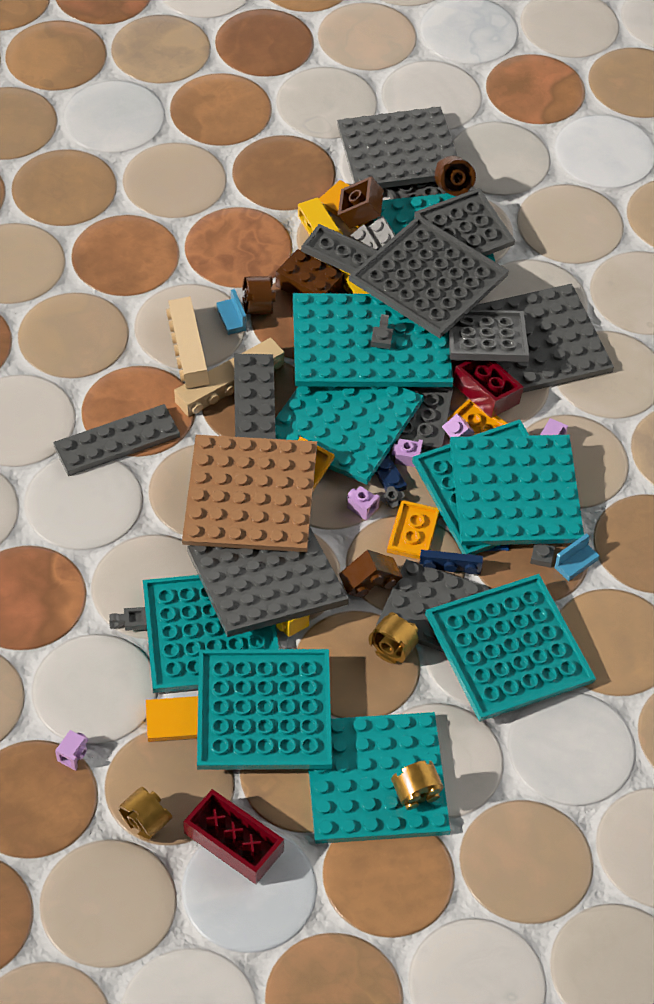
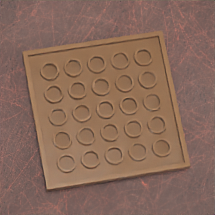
M196 435L182 545L307 552L317 441Z

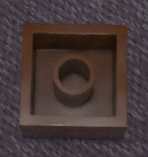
M372 176L341 189L338 216L350 229L377 219L381 216L384 190Z

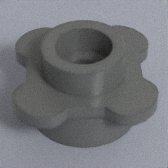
M389 486L387 492L380 499L387 506L397 508L405 495L404 492L397 491L393 486Z

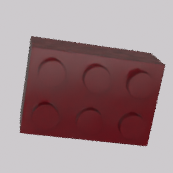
M468 360L456 366L453 377V385L490 418L520 404L524 386L495 361Z

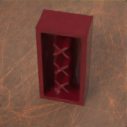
M213 789L209 791L183 821L184 834L254 884L260 881L284 852V838Z

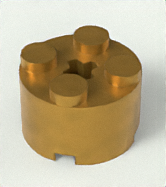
M391 612L371 632L368 638L370 646L374 645L377 649L375 653L384 661L391 664L396 662L402 663L418 644V628L414 623H408L396 613Z
M419 761L408 765L402 769L403 773L397 776L395 773L391 778L400 802L407 810L418 807L419 802L422 803L427 800L430 803L440 798L439 793L443 789V784L432 761H429V764L426 761Z
M142 786L119 805V813L131 829L135 827L137 830H140L137 835L146 841H149L173 818L171 813L160 805L161 798L154 791L149 793Z

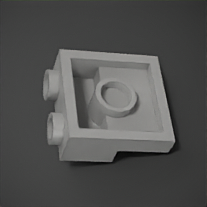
M383 216L378 218L369 227L363 224L350 235L351 239L376 250H379L395 236Z

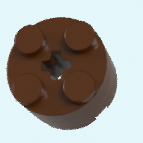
M448 156L438 161L435 169V181L438 187L448 194L459 196L467 193L474 186L476 172L471 164L461 157Z
M272 276L244 277L242 284L244 297H242L245 314H273L272 302L276 300V293L271 288L273 286Z

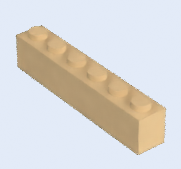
M191 296L168 300L169 308L166 309L168 320H170L168 321L170 332H173L171 333L172 342L176 344L173 345L175 356H180L176 357L178 369H181L179 370L181 382L185 381L186 389L210 384Z
M272 338L241 353L273 354L274 370L284 365V351ZM234 358L208 371L210 384L186 389L184 384L174 390L175 403L188 417L199 413L202 409L234 393Z

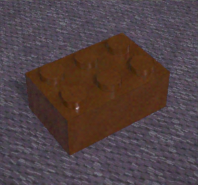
M299 249L276 271V287L292 296L293 293L339 294L343 289L344 273Z

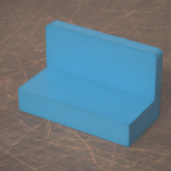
M232 289L231 299L216 303L217 310L228 335L246 331V314L235 289Z
M587 533L557 554L554 568L568 581L599 560L600 555L588 545L590 536Z

